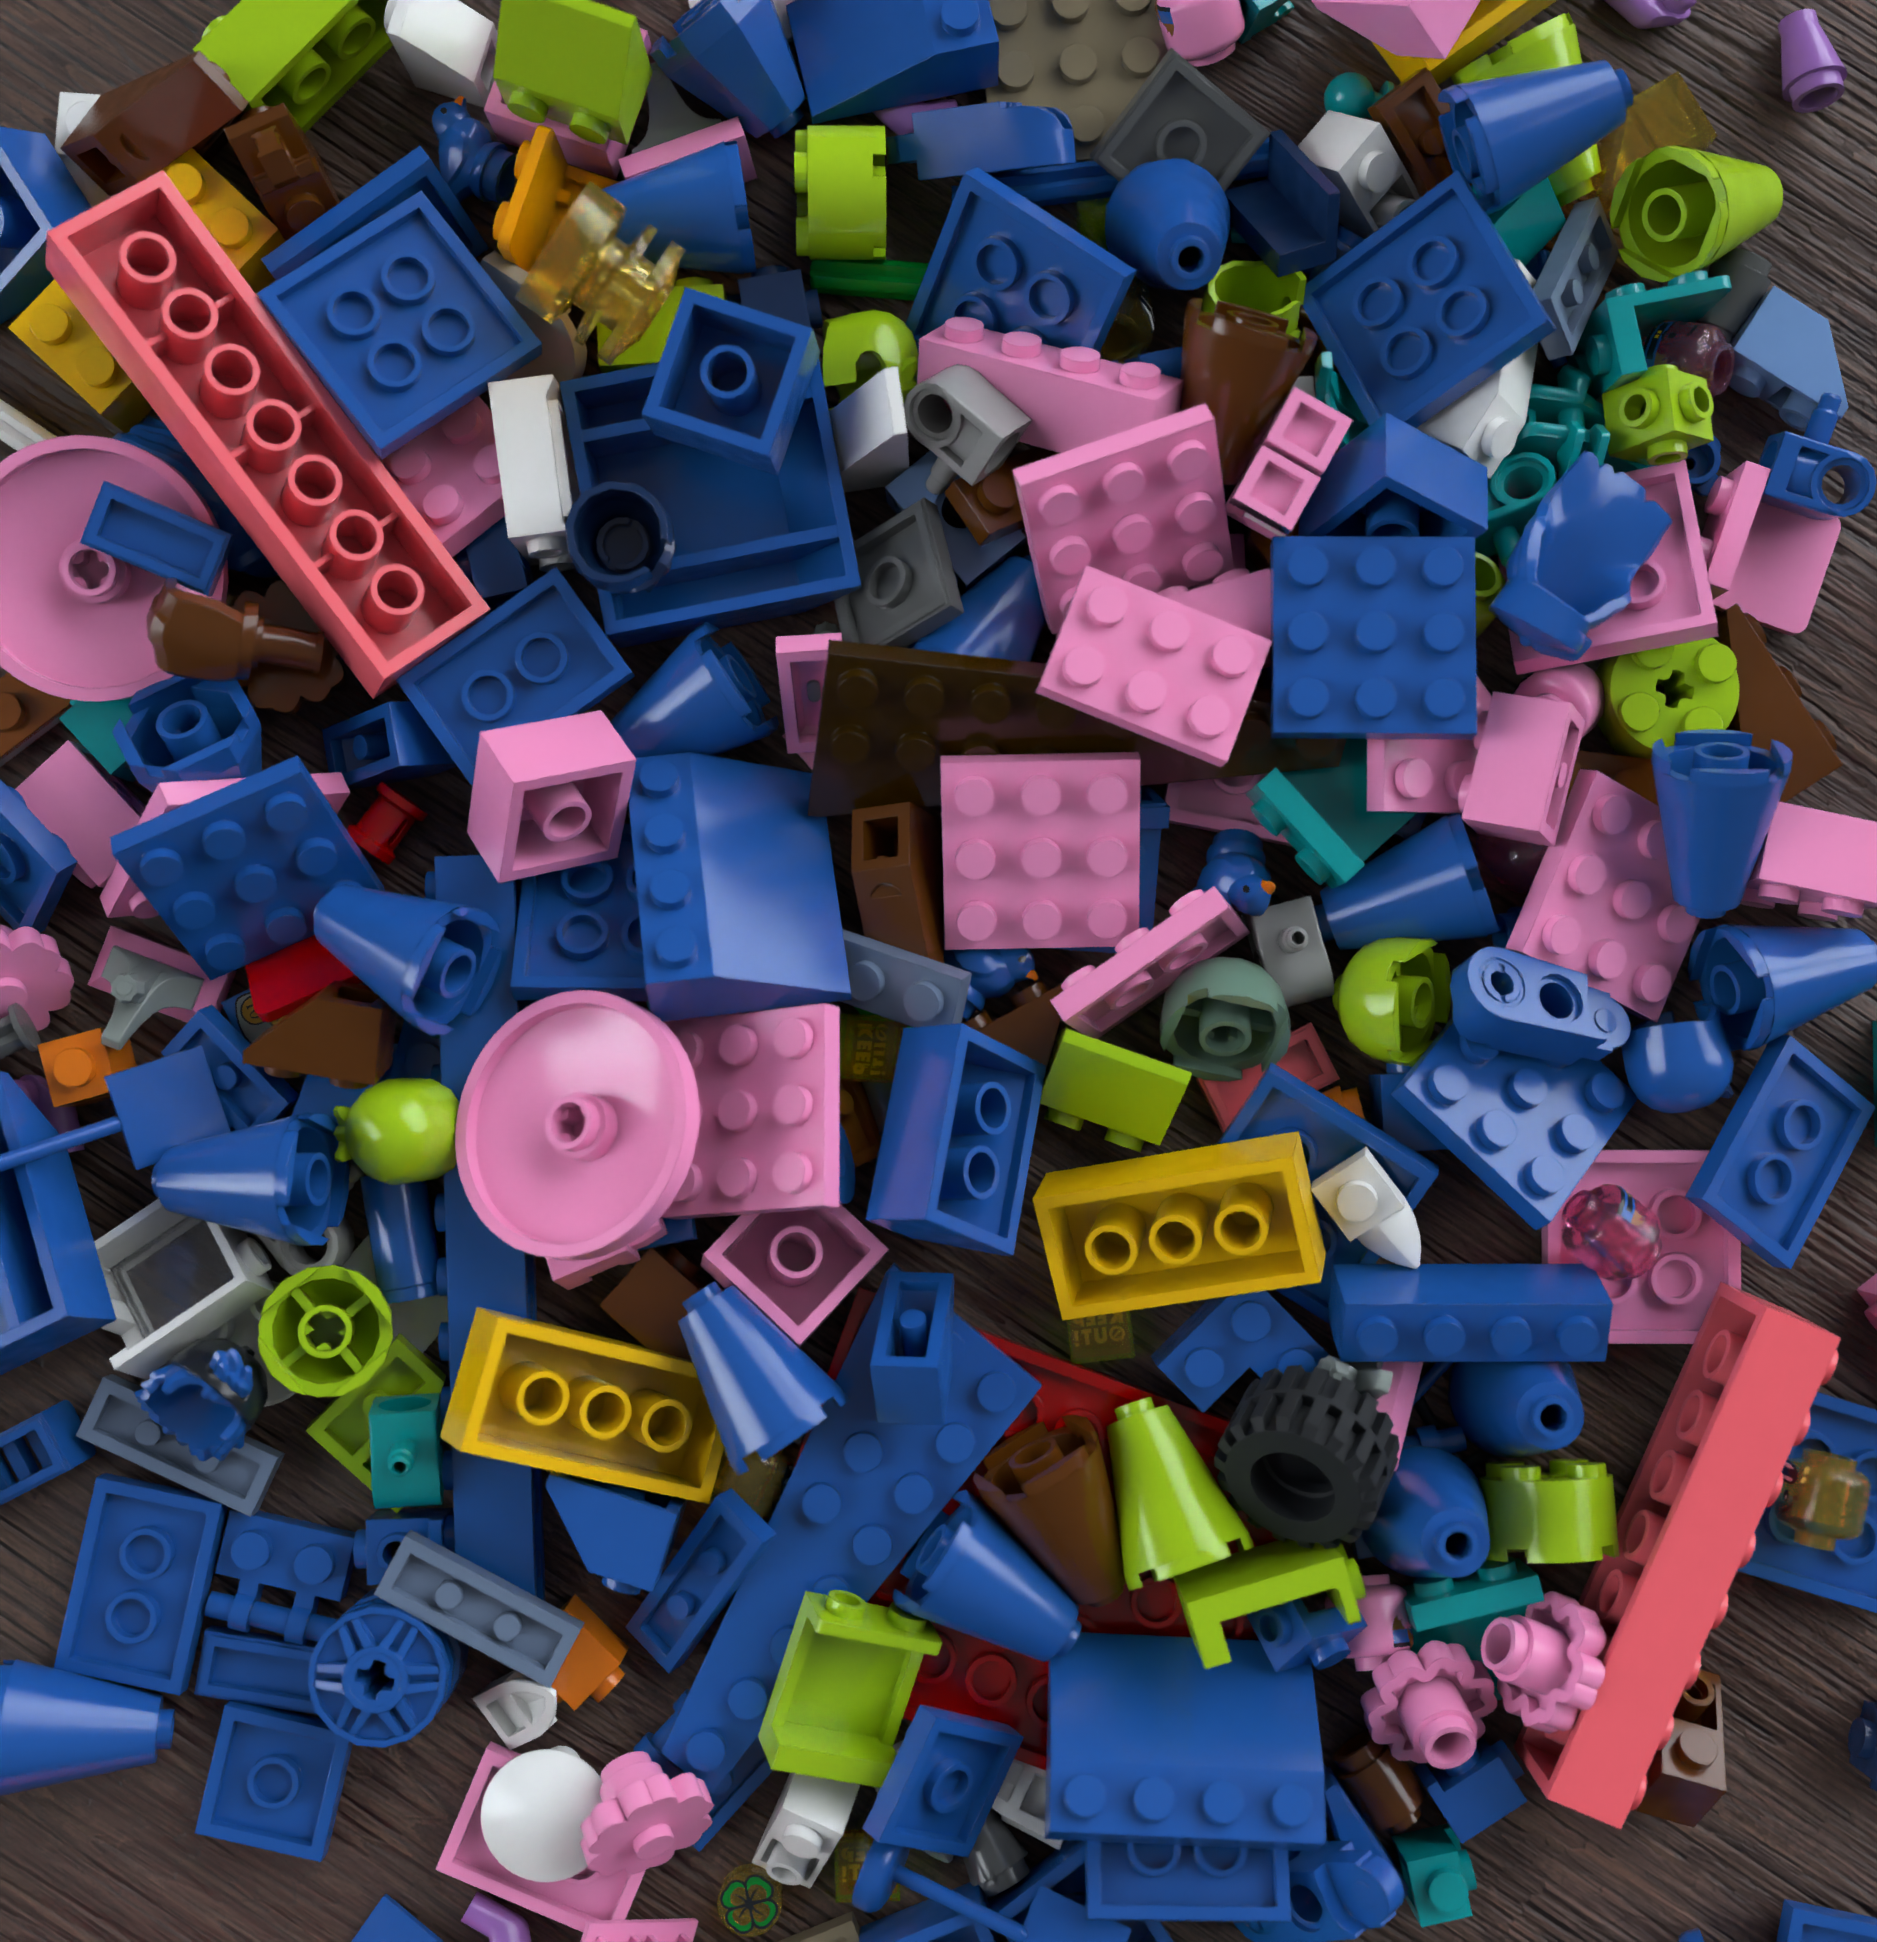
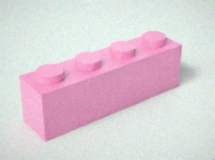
M970 317L947 319L945 324L919 338L917 385L947 367L956 364L970 366L1032 419L1018 442L1063 453L1180 412L1184 380L1163 375L1159 367L1150 363L1129 362L1120 364L1101 359L1100 353L1091 348L1075 346L1062 349L1041 343L1042 339L1036 334L1020 331L1004 334L984 328L982 321ZM944 399L946 407L952 413L950 405Z

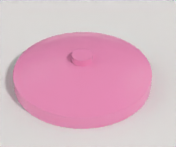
M89 435L62 436L43 440L20 449L0 462V666L20 681L47 694L71 700L102 702L131 698L137 691L174 676L158 668L155 663L153 645L147 637V614L154 597L160 593L166 579L80 543L103 482L107 481L216 528H219L208 504L194 485L169 463L129 443L112 438ZM226 560L212 597L177 584L176 587L184 592L215 599L225 604L228 590V561Z
M575 990L548 996L532 1003L509 1019L492 1036L476 1059L466 1080L457 1111L455 1150L458 1171L466 1196L481 1221L501 1240L518 1250L532 1255L569 1261L587 1260L607 1255L625 1247L648 1231L661 1218L681 1189L693 1160L698 1139L700 1120L698 1089L693 1068L684 1048L671 1029L649 1010L621 997L599 991Z

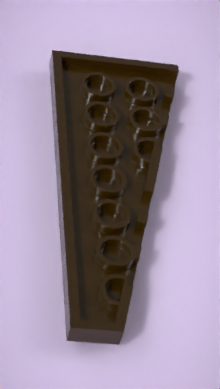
M829 640L808 801V816L852 814V810L905 802H911L918 807L941 805V756L1139 752L1140 786L1268 774L1275 767L1280 772L1339 767L1347 739L1271 738V689L1255 687L1228 762L1221 768L1037 694L1036 690L1046 667L1044 663Z

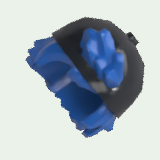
M225 1338L197 1339L166 1362L165 1367L152 1371L149 1374L150 1379L141 1383L143 1388L134 1393L138 1399L137 1401L141 1403V1409L149 1412L148 1416L163 1427V1433L176 1435V1440L180 1445H188L191 1455L197 1456L199 1461L204 1462L211 1457L223 1461L233 1448L241 1449L244 1446L246 1431L252 1428L263 1411L268 1399L266 1372L262 1365L254 1358L256 1353L247 1345L241 1347L237 1343Z

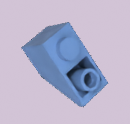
M1773 286L1762 296L1736 336L1732 338L1728 348L1723 350L1712 368L1726 377L1727 384L1734 391L1751 398L1759 397L1779 410L1781 419L1795 429L1806 430L1812 411L1817 408L1820 397L1824 393H1833L1841 397L1842 401L1837 412L1838 420H1840L1849 407L1829 321L1781 289Z

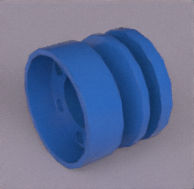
M375 1588L365 1594L322 1633L310 1657L307 1686L315 1712L334 1734L358 1746L385 1748L410 1740L434 1719L443 1704L447 1702L455 1691L467 1668L469 1645L375 1596L374 1593L377 1589ZM377 1660L386 1663L385 1675L391 1678L388 1682L379 1679L380 1668L374 1665Z

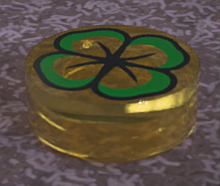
M745 1864L733 1869L723 1880L717 1899L718 1914L723 1924L733 1933L744 1937L759 1936L769 1931L775 1925L781 1913L783 1903L781 1883L770 1877L766 1869L755 1864Z

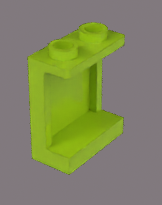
M1286 1539L1285 1542L1277 1540L1231 1554L1227 1558L1173 1576L1190 1636L1205 1669L1232 1662L1220 1624L1224 1620L1326 1591L1327 1596L1348 1625L1362 1621L1356 1600L1366 1598L1365 1586L1355 1559H1348L1342 1543H1340L1339 1547L1324 1548L1320 1543H1315L1313 1549L1299 1547L1297 1542L1291 1539Z
M831 1590L828 1595L805 1591L758 1734L770 1768L772 1770L881 1788L897 1755L893 1745L924 1654L938 1655L942 1645V1640L931 1621L903 1611L894 1602L890 1604V1607L866 1603L861 1597L843 1590Z

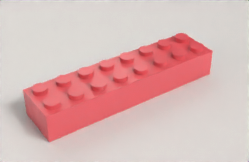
M163 170L47 231L45 267L312 620L324 632L325 637L372 699L397 684L396 679L488 614L490 607Z
M1720 1282L1616 1516L1619 1556L1613 1558L1603 1554V1560L1596 1561L1578 1601L1579 1605L1592 1609L1597 1613L1599 1626L1603 1628L1606 1634L1605 1646L1597 1657L1604 1666L1605 1676L1601 1686L1597 1689L1596 1700L1588 1710L1577 1709L1575 1722L1571 1729L1567 1731L1557 1730L1549 1734L1523 1725L1513 1747L1547 1799L1620 1830L1629 1811L1635 1810L1642 1802L1647 1786L1646 1773L1656 1750H1662L1672 1735L1674 1727L1673 1713L1683 1690L1691 1688L1699 1675L1701 1667L1700 1652L1710 1630L1716 1629L1725 1617L1728 1608L1727 1592L1737 1570L1743 1568L1752 1557L1756 1543L1754 1532L1765 1508L1772 1506L1781 1492L1783 1485L1782 1469L1792 1447L1799 1445L1808 1432L1811 1421L1809 1409L1819 1387L1826 1384L1835 1372L1838 1363V1352L1836 1349L1841 1337L1792 1311Z

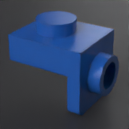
M1301 1598L1247 1614V1618L1276 1672L1313 1663L1316 1670L1328 1668L1350 1654L1351 1650L1347 1644L1368 1626L1361 1613L1362 1621L1348 1625L1336 1607L1309 1613Z

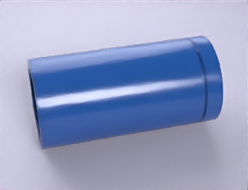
M368 1176L360 1177L376 1282L387 1303H399L439 1295L436 1282L439 1253L427 1181L389 1185Z

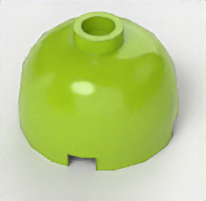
M1397 937L1373 941L1364 945L1353 956L1343 974L1336 979L1332 999L1333 1005L1338 1011L1342 1027L1349 1041L1371 1058L1389 1064L1413 1067L1433 1042L1429 1039L1435 1022L1447 1023L1451 1004L1450 967L1445 954L1433 953L1431 947L1438 944L1434 939Z
M338 1265L309 1267L283 1280L266 1299L258 1325L259 1353L270 1374L290 1391L317 1398L343 1396L366 1384L386 1361L394 1336L392 1311L381 1289L361 1272Z

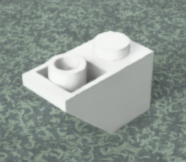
M388 0L384 13V28L415 87L454 99L461 95L466 98L467 103L485 107L494 82L493 74L498 36L494 23L459 0Z
M1328 110L1298 145L1299 149L1341 191L1339 223L1364 239L1421 198L1379 122Z
M790 1773L757 1847L752 1863L766 1869L768 1875L780 1883L786 1885L800 1884L810 1889L844 1833L860 1784Z

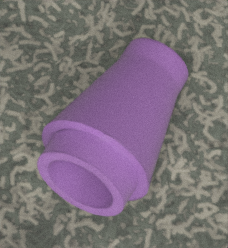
M1801 9L1787 15L1778 24L1781 38L1782 96L1784 100L1792 103L1794 111L1799 113L1814 112L1833 104L1844 94L1845 87L1843 82L1847 77V70L1819 24L1815 10Z

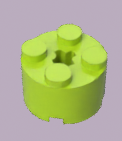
M808 125L807 130H795L794 183L795 193H797V256H809L810 260H886L885 126Z
M1708 638L1606 658L1595 672L1604 687V712L1597 724L1608 741L1606 742L1615 752L1622 756L1651 759L1652 746L1655 741L1661 738L1666 748L1675 744V734L1678 732L1700 729L1726 730L1735 715L1739 701L1740 686L1736 670L1737 660L1734 652L1714 638ZM1659 684L1664 687V693L1670 697V704L1665 706V695L1656 691V686Z
M1588 1459L1549 1460L1550 1472H1541L1539 1465H1524L1522 1461L1485 1463L1486 1476L1480 1477L1479 1482L1486 1502L1490 1547L1486 1559L1508 1562V1552H1525L1527 1563L1591 1562L1603 1560V1554L1613 1558L1619 1556L1613 1475L1606 1472V1463L1588 1462Z

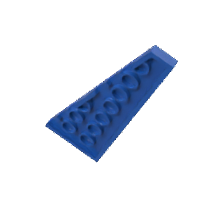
M895 1262L886 1271L835 1379V1382L843 1389L849 1401L842 1407H836L831 1398L824 1403L822 1408L828 1417L813 1427L768 1522V1525L777 1535L738 1587L662 1748L661 1753L683 1772L693 1773L696 1778L704 1780L710 1794L715 1791L758 1738L805 1591L828 1595L831 1590H843L861 1597L867 1603L1042 1387L1040 1381L956 1312H953L952 1377L944 1425L877 1423L870 1362L889 1271L906 1272Z

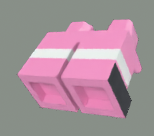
M1294 387L1226 502L1227 515L1271 540L1273 536H1287L1292 531L1321 479L1319 477L1326 470L1353 420Z

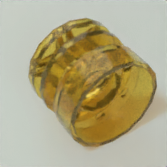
M590 181L541 252L521 285L515 299L550 324L560 319L573 304L578 306L585 312L577 328L574 341L583 346L598 322L602 323L613 332L599 351L597 357L611 366L618 355L637 341L639 342L674 288L680 259L686 250L672 240L656 265L642 255L658 230L649 224L628 245L617 238V235L625 219L627 207Z

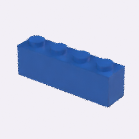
M1332 1264L1328 1322L1341 1362H1606L1613 1303L1592 1264H1420L1417 1269L1398 1264Z

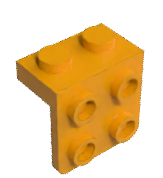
M539 124L534 132L532 141L524 140L518 150L514 166V176L518 181L511 201H503L497 210L493 224V238L497 240V247L505 260L516 264L548 285L566 303L590 311L596 296L595 290H598L607 262L599 261L596 248L584 249L578 209L589 208L588 194L616 184L618 181L568 165L554 130Z

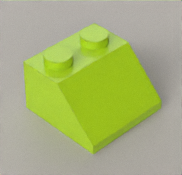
M501 0L493 78L508 109L515 115L534 123H544L545 119L548 118L569 125V129L574 134L592 143L605 144L607 139L627 145L653 74L637 17L591 0Z
M1069 1029L1059 1030L1045 1071L1040 1104L1048 1106L1044 1117L1046 1120L1078 1131L1081 1130L1084 1119L1108 1127L1104 1140L1141 1152L1144 1141L1160 1146L1189 1084L1192 1072Z

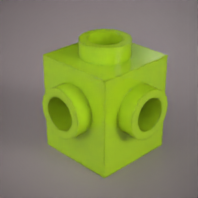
M1662 364L1648 367V370L1639 379L1602 394L1605 427L1610 432L1609 456L1647 466L1665 465L1680 462L1688 457V450L1714 441L1711 423L1714 404L1712 395L1707 388L1706 379L1679 371L1675 365Z

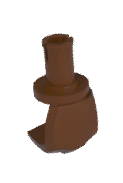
M177 578L166 579L160 593L152 601L147 614V637L153 645L156 665L170 675L217 682L235 681V679L249 681L251 668L257 669L258 663L308 670L319 674L324 645V632L265 624L264 616H258V602L245 600L242 614L221 601L179 590L176 587Z

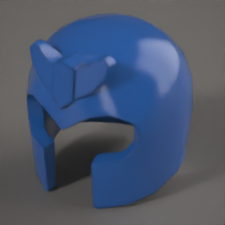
M1704 1003L1699 1007L1702 1021L1676 1023L1673 1011H1667L1660 1014L1658 1022L1646 1020L1631 1029L1630 1037L1621 1046L1625 1072L1629 1086L1638 1100L1651 1109L1663 1113H1690L1713 1104L1720 1097L1732 1098L1734 1093L1730 1083L1733 1076L1734 1062L1718 1008L1714 1004Z

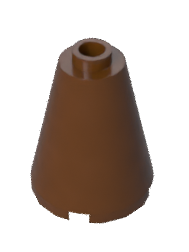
M1193 298L1188 300L1184 315L1180 377L1184 382L1180 412L1204 403L1206 404L1215 419L1223 484L1234 485L1241 478L1310 358L1318 336L1313 331L1304 327L1301 339L1286 334L1289 320L1230 302L1217 300L1214 313L1200 311L1202 298Z
M1066 1415L1061 1416L1066 1427L1048 1431L1042 1421L1007 1438L983 1459L988 1470L984 1477L975 1472L973 1481L979 1490L980 1497L1076 1604H1089L1091 1607H1101L1116 1600L1124 1590L1123 1585L1126 1583L1118 1519L1098 1435L1087 1417Z

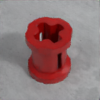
M381 780L376 787L379 795L357 825H349L347 831L355 843L390 865L396 857L393 851L416 821L424 822L429 814L405 795Z

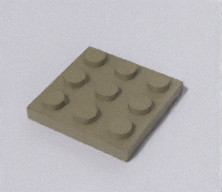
M989 0L999 39L998 86L984 88L985 102H1022L1023 106H1044L1060 109L1068 115L1074 129L1076 162L1093 160L1089 156L1168 52L1155 11V0Z

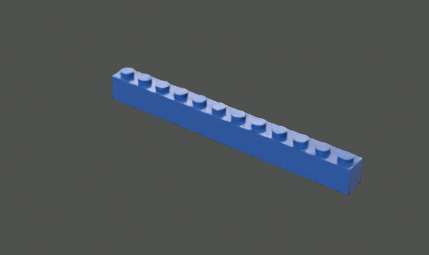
M481 855L434 856L435 871H428L425 877V898L478 908L488 913L498 923L500 932L491 929L492 946L501 949V961L493 985L481 1006L470 1018L460 1013L446 1025L454 1028L453 1031L445 1035H431L433 1039L440 1038V1064L432 1066L431 1079L451 1089L459 1102L468 1075L485 1045L509 1019L527 1007V1000L513 999L510 988L522 879L498 883ZM457 1164L452 1170L444 1174V1193H437L434 1207L436 1229L438 1232H445L446 1257L438 1259L436 1271L439 1296H447L448 1322H441L438 1335L441 1361H449L450 1386H444L441 1392L440 1414L442 1424L448 1410L477 1307L537 1321L535 1255L518 1250L507 1244L491 1232L481 1221L466 1196ZM452 1446V1451H445L442 1463L443 1486L445 1490H453L454 1515H447L445 1520V1548L546 1601L542 1469L461 1452Z

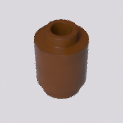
M1365 1729L1350 1737L1335 1751L1332 1759L1339 1768L1336 1776L1374 1830L1389 1829L1391 1833H1398L1413 1825L1423 1813L1420 1805L1426 1797V1791L1406 1762L1397 1760L1392 1756L1389 1745L1375 1743L1368 1729Z

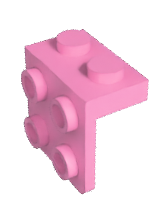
M1745 461L1725 477L1719 476L1716 479L1705 503L1704 511L1709 515L1701 535V542L1714 609L1722 612L1738 603L1743 613L1751 614L1761 626L1789 636L1797 635L1804 631L1809 623L1841 530V523L1838 518L1825 521L1815 520L1761 503L1760 500L1771 469Z

